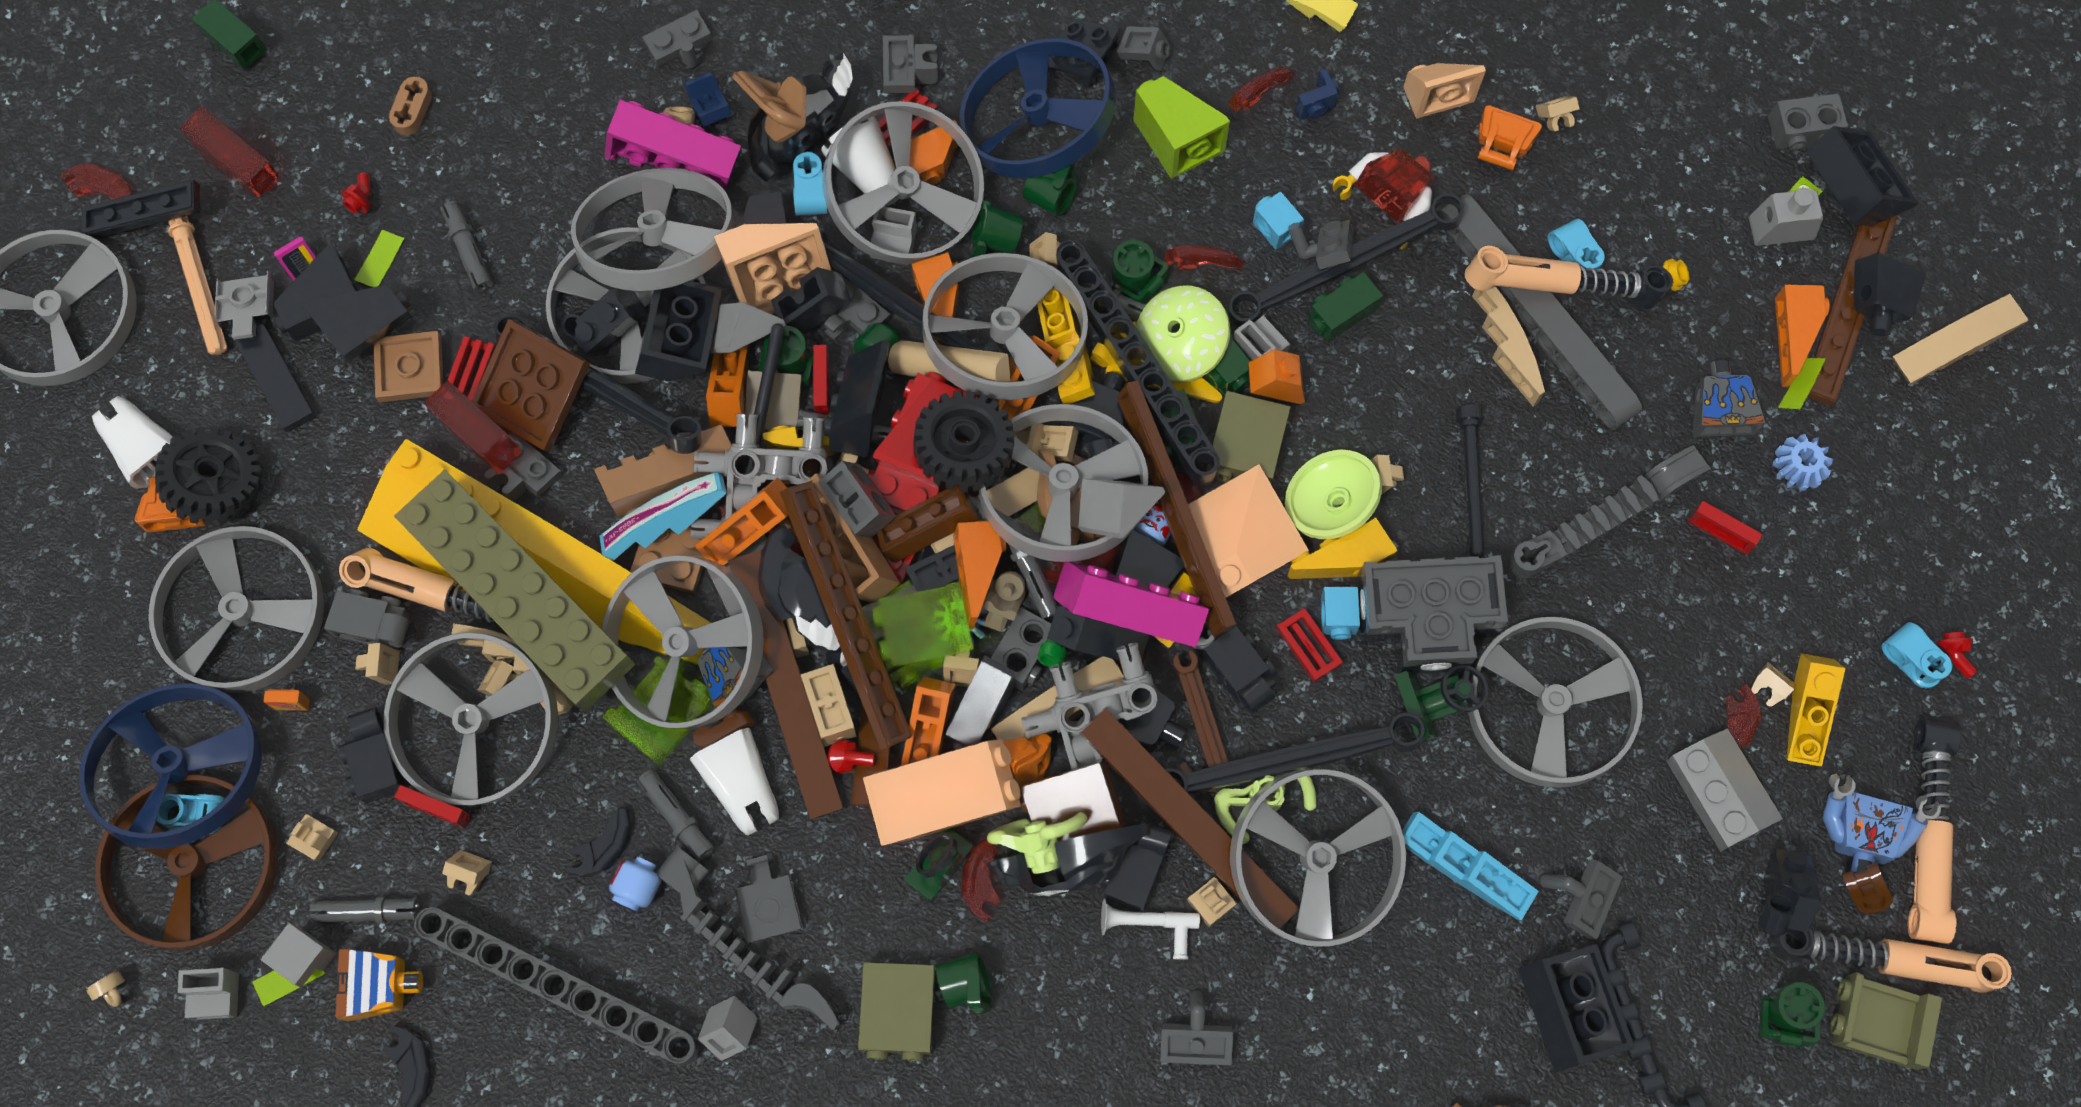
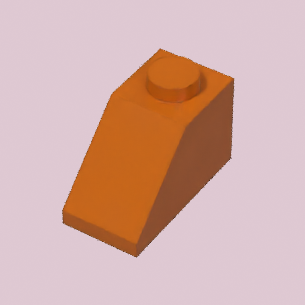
M941 127L911 139L909 166L917 171L921 181L936 185L941 179L945 178L956 150L957 142Z
M1273 349L1248 362L1251 393L1296 404L1305 403L1303 374L1299 355Z

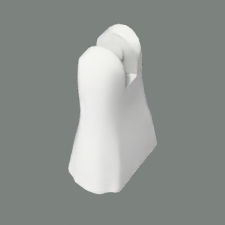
M116 396L110 403L118 414L110 420L98 410L92 415L94 426L112 453L119 469L130 486L136 489L147 488L150 485V477L155 476L156 466L152 460L157 461L162 447L165 443L170 444V439L173 436L141 412L133 403Z
M750 728L740 729L696 752L690 758V761L703 780L719 799L736 826L748 836L757 832L753 818L746 809V806L756 801L760 806L761 813L766 817L769 824L779 819L778 805L770 788Z

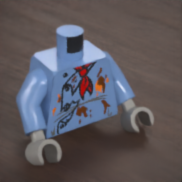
M1832 774L1829 778V784L1834 791L1828 795L1822 819L1830 839L1835 842L1836 852L1852 856L1851 871L1853 870L1854 873L1867 870L1868 865L1874 863L1886 864L1895 858H1900L1919 839L1928 825L1926 819L1938 817L1941 812V806L1936 801L1932 809L1923 810L1922 808L1927 802V797L1923 795L1916 800L1917 814H1912L1913 808L1854 792L1856 788L1855 782L1849 775L1846 777V783L1838 787L1840 777L1837 774Z

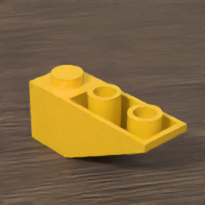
M1374 518L1367 523L1365 522L1357 530L1339 539H1326L1320 544L1321 549L1312 554L1307 551L1299 554V557L1291 561L1292 565L1290 566L1288 577L1290 579L1357 577L1364 562L1376 561V563H1386V561H1393L1398 550L1377 518Z
M1802 653L1800 655L1794 680L1795 688L1792 693L1786 758L1788 761L1822 767L1846 669L1835 659Z

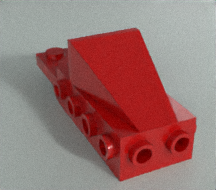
M928 372L927 376L917 373L915 380L908 382L903 397L906 398L902 411L897 410L891 422V432L875 450L873 458L878 463L876 471L871 470L868 476L896 516L946 490V482H942L940 486L933 483V476L927 478L923 474V468H919L913 448L915 424L917 418L920 417L922 409L924 407L928 408L929 402L934 398L939 402L940 395L945 393L948 394L949 398H952L953 391H961L962 397H967V391L960 387L955 388L945 384L947 379L932 372ZM965 439L958 440L962 443L970 442ZM875 534L872 538L881 551L878 536ZM917 552L895 563L883 555L899 582L904 584L907 578L905 568L913 564Z

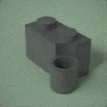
M350 589L349 593L336 591L324 627L328 633L334 638L366 645L382 643L396 650L402 647L410 624V613L405 608L400 607L402 603L400 600L388 596H382L381 600L369 598L370 595L356 589Z

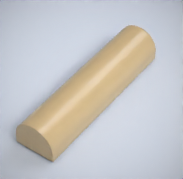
M900 340L892 346L888 362L890 370L894 374L916 377L917 373L927 376L928 372H932L944 377L930 360L924 343ZM936 345L952 364L966 373L985 380L1011 382L1007 353Z

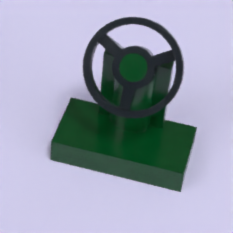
M1468 665L1452 667L1444 674L1441 682L1422 689L1416 674L1404 671L1394 675L1407 713L1415 714L1424 724L1423 742L1438 738L1432 723L1433 721L1458 712H1473L1479 709L1488 697L1486 679L1477 669ZM1464 670L1461 679L1458 675L1447 679L1450 673ZM1470 673L1476 676L1481 683L1483 691L1481 701L1473 694L1474 686L1469 681ZM1468 702H1470V703H1472V704H1474V705H1476V706L1470 707ZM1411 724L1417 739L1419 737V730L1415 725Z
M951 828L941 831L939 835L930 840L922 849L915 866L904 878V882L932 903L973 850L974 846Z

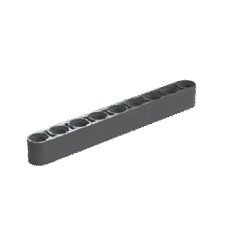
M1463 194L1459 197L1464 204L1462 221L1456 228L1446 231L1470 261L1474 259L1479 250L1484 246H1494L1502 250L1504 254L1521 256L1470 195ZM1448 204L1438 211V217L1444 220H1452L1458 216V210L1452 204ZM1496 286L1508 302L1515 316L1608 428L1615 430L1642 412V404L1636 394L1551 292Z
M425 908L416 916L414 922L415 930L422 938L676 1065L689 1066L699 1056L700 1045L697 1039L687 1032L438 908ZM440 917L442 923L440 929L430 934L428 931L429 923L432 919ZM470 932L472 934L471 944L465 949H460L458 945L459 938L462 934ZM497 947H501L503 950L502 959L498 963L491 965L489 962L490 952ZM532 962L533 974L530 978L521 980L519 977L520 968L525 963ZM562 977L565 984L563 991L558 995L552 996L550 993L552 981ZM588 993H594L596 998L595 1005L588 1011H582L580 1006L581 999ZM624 1008L627 1012L626 1021L621 1026L614 1027L611 1023L612 1014L617 1009ZM649 1024H656L658 1027L657 1037L652 1042H644L642 1038L643 1029ZM679 1040H688L690 1045L688 1054L683 1058H676L673 1054L674 1045Z

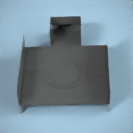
M767 855L746 860L752 885L734 888L746 942L749 944V942L803 929L790 875L773 879Z

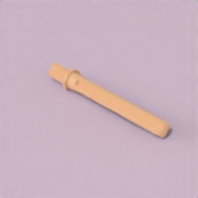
M188 216L168 220L170 225L168 234L174 239L209 354L221 355L227 351V344L222 327H219L214 318L215 304L193 236L195 231L194 225L189 223Z

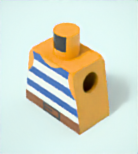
M339 949L335 1018L353 1021L400 1011L403 1008L404 993L422 992V972H405L404 959L393 955Z

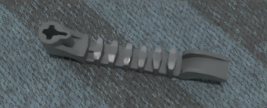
M1694 445L1678 452L1655 466L1644 477L1642 475L1637 477L1631 487L1623 486L1614 497L1609 495L1600 505H1592L1585 514L1581 515L1579 513L1575 515L1570 523L1563 522L1555 532L1549 530L1540 536L1519 544L1510 558L1509 565L1511 571L1517 577L1527 579L1554 564H1559L1568 555H1574L1583 546H1589L1595 539L1600 536H1606L1610 530L1615 527H1621L1630 518L1634 519L1642 511L1651 509L1655 503L1664 501L1680 488L1709 472L1711 468ZM1538 554L1533 560L1532 564L1530 562L1523 563L1521 561L1522 556L1524 558H1529Z
M676 847L656 873L662 881L680 894L683 915L680 919L689 926L691 924L695 928L694 932L700 937L707 938L709 940L708 944L716 951L719 949L723 953L722 957L730 964L733 962L738 967L736 970L744 976L747 975L752 980L750 983L766 992L765 996L772 1002L776 1001L785 1010L805 1009L810 1011L837 1033L841 1028L839 1020L828 1002L815 988L804 983L796 984L784 996H781L780 993L795 975L793 971L786 967L771 986L766 980L777 967L774 963L767 960L759 972L756 973L752 967L761 957L758 953L751 949L744 960H742L738 954L746 945L743 940L736 937L730 947L724 943L733 931L731 928L723 924L716 934L710 931L719 919V916L711 910L707 914L701 911L706 903L700 899L697 886L709 871L682 849Z

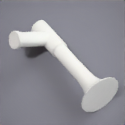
M1104 898L1101 910V932L1104 935L1106 930L1117 925H1147L1175 928L1173 959L1188 960V929H1199L1200 915L1199 913L1123 911L1109 906Z

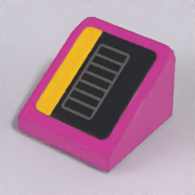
M302 236L274 252V255L293 281L316 258Z

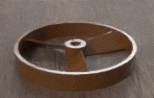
M188 775L179 783H168L166 792L190 785H212L230 791L235 786L209 776ZM158 782L149 785L131 797L113 816L110 824L128 831ZM249 796L246 800L250 807L249 810L194 847L188 845L162 849L138 847L167 860L170 872L179 876L162 942L149 939L139 933L126 921L119 911L112 893L110 880L111 860L118 839L105 830L97 851L95 880L97 892L106 913L127 935L140 942L166 950L192 951L203 949L233 936L245 927L261 909L271 891L276 875L278 862L277 841L272 824L264 810ZM155 824L152 833L164 832ZM264 843L265 853L262 874L255 892L246 906L224 927L205 937L191 940V879L201 876L209 863Z

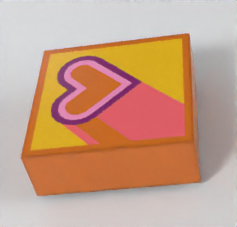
M267 689L264 695V703L274 710L309 711L310 699L299 690Z

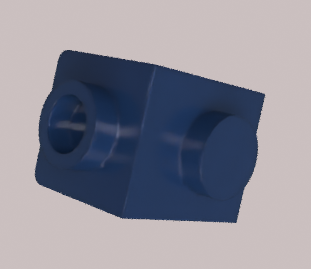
M1326 68L1319 70L1316 83L1317 89L1298 95L1295 111L1300 121L1307 118H1319L1335 107L1337 95H1339V86L1334 77L1330 78Z
M712 72L684 83L692 107L703 127L718 123L723 118L732 115Z

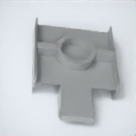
M268 271L267 275L224 282H219L217 278L214 318L220 328L221 321L233 319V340L256 336V322L252 316L269 314L272 320L274 281Z

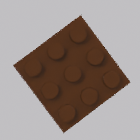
M508 319L470 407L540 449L551 451L590 362L517 320Z

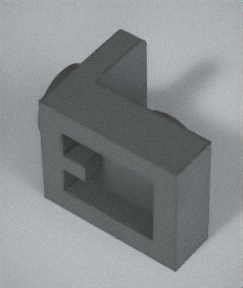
M1127 26L1117 53L1122 60L1149 61L1155 70H1162L1165 60L1170 54V43L1159 27Z

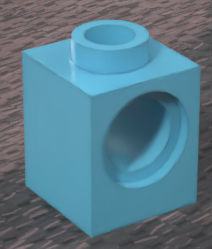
M1281 191L1273 197H1264L1255 206L1253 223L1275 250L1292 240L1288 230L1291 224L1300 223L1301 228L1303 226L1304 218Z
M1324 587L1321 594V622L1324 635H1331L1332 639L1337 640L1351 638V635H1356L1360 626L1358 587Z

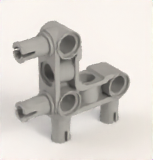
M736 414V443H733L732 447L725 450V453L695 451L694 460L708 461V463H694V473H724V477H727L725 517L722 516V520H695L691 527L705 528V530L691 529V539H703L756 495L757 487L761 486V482L764 483L766 479L775 480L778 477L780 480H789L791 484H802L808 481L811 477L804 475L802 470L803 463L808 459H817L821 466L818 474L825 476L827 473L826 448H823L825 418H815V430L813 432V418L803 417V447H799V450L759 448V445H756L758 415L749 414L748 428H745L746 414ZM748 455L753 458L754 468L752 471L743 474L736 470L735 461L739 456Z
M1138 643L1128 644L1131 658H1128L1125 645L1116 648L1125 676L1122 680L1084 691L1077 688L1070 661L1062 662L1064 677L1061 675L1058 664L1051 666L1049 669L1052 673L1058 696L1055 698L1056 701L1053 704L1054 706H1051V710L1021 718L1027 739L1057 730L1058 733L1061 732L1072 770L1087 766L1092 761L1102 759L1101 755L1079 733L1104 708L1116 719L1124 718L1125 720H1130L1152 711L1157 703V693L1151 674L1144 670ZM1138 688H1145L1150 691V696L1144 702H1135L1131 698L1132 693ZM1071 707H1078L1083 710L1084 714L1081 719L1070 721L1065 717V712Z

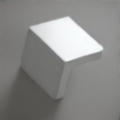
M732 996L708 1010L698 1040L721 1061L747 1049L757 1017L736 996Z

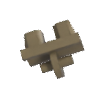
M1004 572L996 578L982 609L989 611L984 623L985 626L1003 632L1008 619L1015 620L1027 593L1023 578L1016 572Z

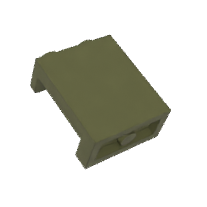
M1226 392L1213 442V447L1220 459L1218 481L1228 482L1260 464L1270 484L1272 483L1291 406L1234 392ZM1210 464L1207 466V471L1213 468Z
M863 963L858 1050L867 1053L866 1059L888 1060L889 1053L902 1054V1060L923 1061V1055L932 1054L933 997L936 981V968L934 965Z
M1857 972L1845 976L1837 990V999L1840 1000L1838 1013L1834 1014L1830 1024V1033L1834 1034L1832 1045L1913 1070L1929 1068L1942 998L1932 994L1919 996L1864 979V974Z

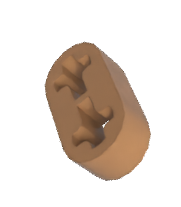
M413 76L403 81L390 110V122L396 132L401 135L408 136L418 131L432 98L428 84L420 77ZM420 88L422 93H416L414 98H412L410 93L416 92ZM409 114L411 120H405L403 124H401L399 119H405Z

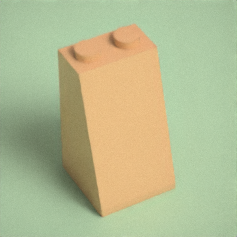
M1003 740L985 741L864 777L863 780L881 846L917 839L1021 807L1019 801L1020 788L1016 780L1013 779L1010 769L1011 756L1009 750L1003 744Z

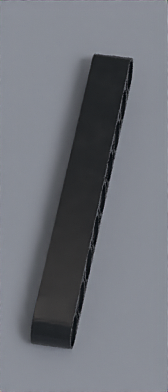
M1075 240L1062 242L1056 250L1057 269L1074 284L1081 294L1091 325L1127 381L1138 380L1157 428L1191 481L1200 487L1213 485L1219 477L1220 464L1219 456L1083 245ZM1070 257L1078 259L1074 263H1067L1064 261ZM1086 282L1094 284L1091 288H1083L1080 285ZM1102 307H1106L1111 310L1106 314H1100L1097 312V310ZM1116 333L1127 335L1126 338L1121 340L1115 339L1112 336ZM1139 358L1144 363L1137 366L1130 364L1129 361ZM1151 384L1159 385L1161 389L1155 392L1148 391L1146 387ZM1167 410H1173L1178 415L1174 418H1167L1162 413ZM1189 436L1192 437L1195 440V442L1190 445L1182 444L1179 440L1182 437ZM1201 463H1208L1213 468L1210 471L1202 472L1196 466Z

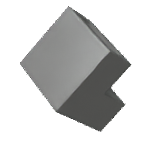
M883 206L873 216L871 243L889 251L912 254L918 231L916 213Z
M1264 316L1254 323L1248 320L1234 331V342L1250 361L1273 349L1284 352L1289 350V342Z
M288 923L261 958V961L294 985L303 987L315 969L323 971L337 953L304 929Z
M225 968L179 971L178 993L186 995L185 1018L190 1020L236 1018L239 973Z

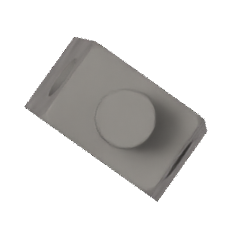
M1805 188L1793 192L1772 194L1749 216L1755 246L1814 240L1823 220L1817 191Z

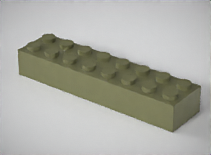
M445 469L394 515L408 532L566 696L584 712L596 703L635 665Z

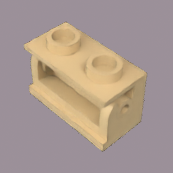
M834 664L801 674L823 746L832 745L838 740H848L856 737L854 725Z

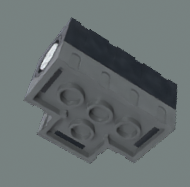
M1501 555L1489 556L1488 558H1479V556L1456 557L1449 560L1436 558L1420 559V561L1395 560L1386 561V563H1376V561L1364 562L1356 577L1359 597L1361 644H1373L1374 642L1382 641L1383 643H1395V651L1398 654V674L1404 671L1414 674L1446 673L1457 665L1470 666L1477 658L1474 637L1495 638L1508 623ZM1457 670L1452 673L1463 672L1464 670Z

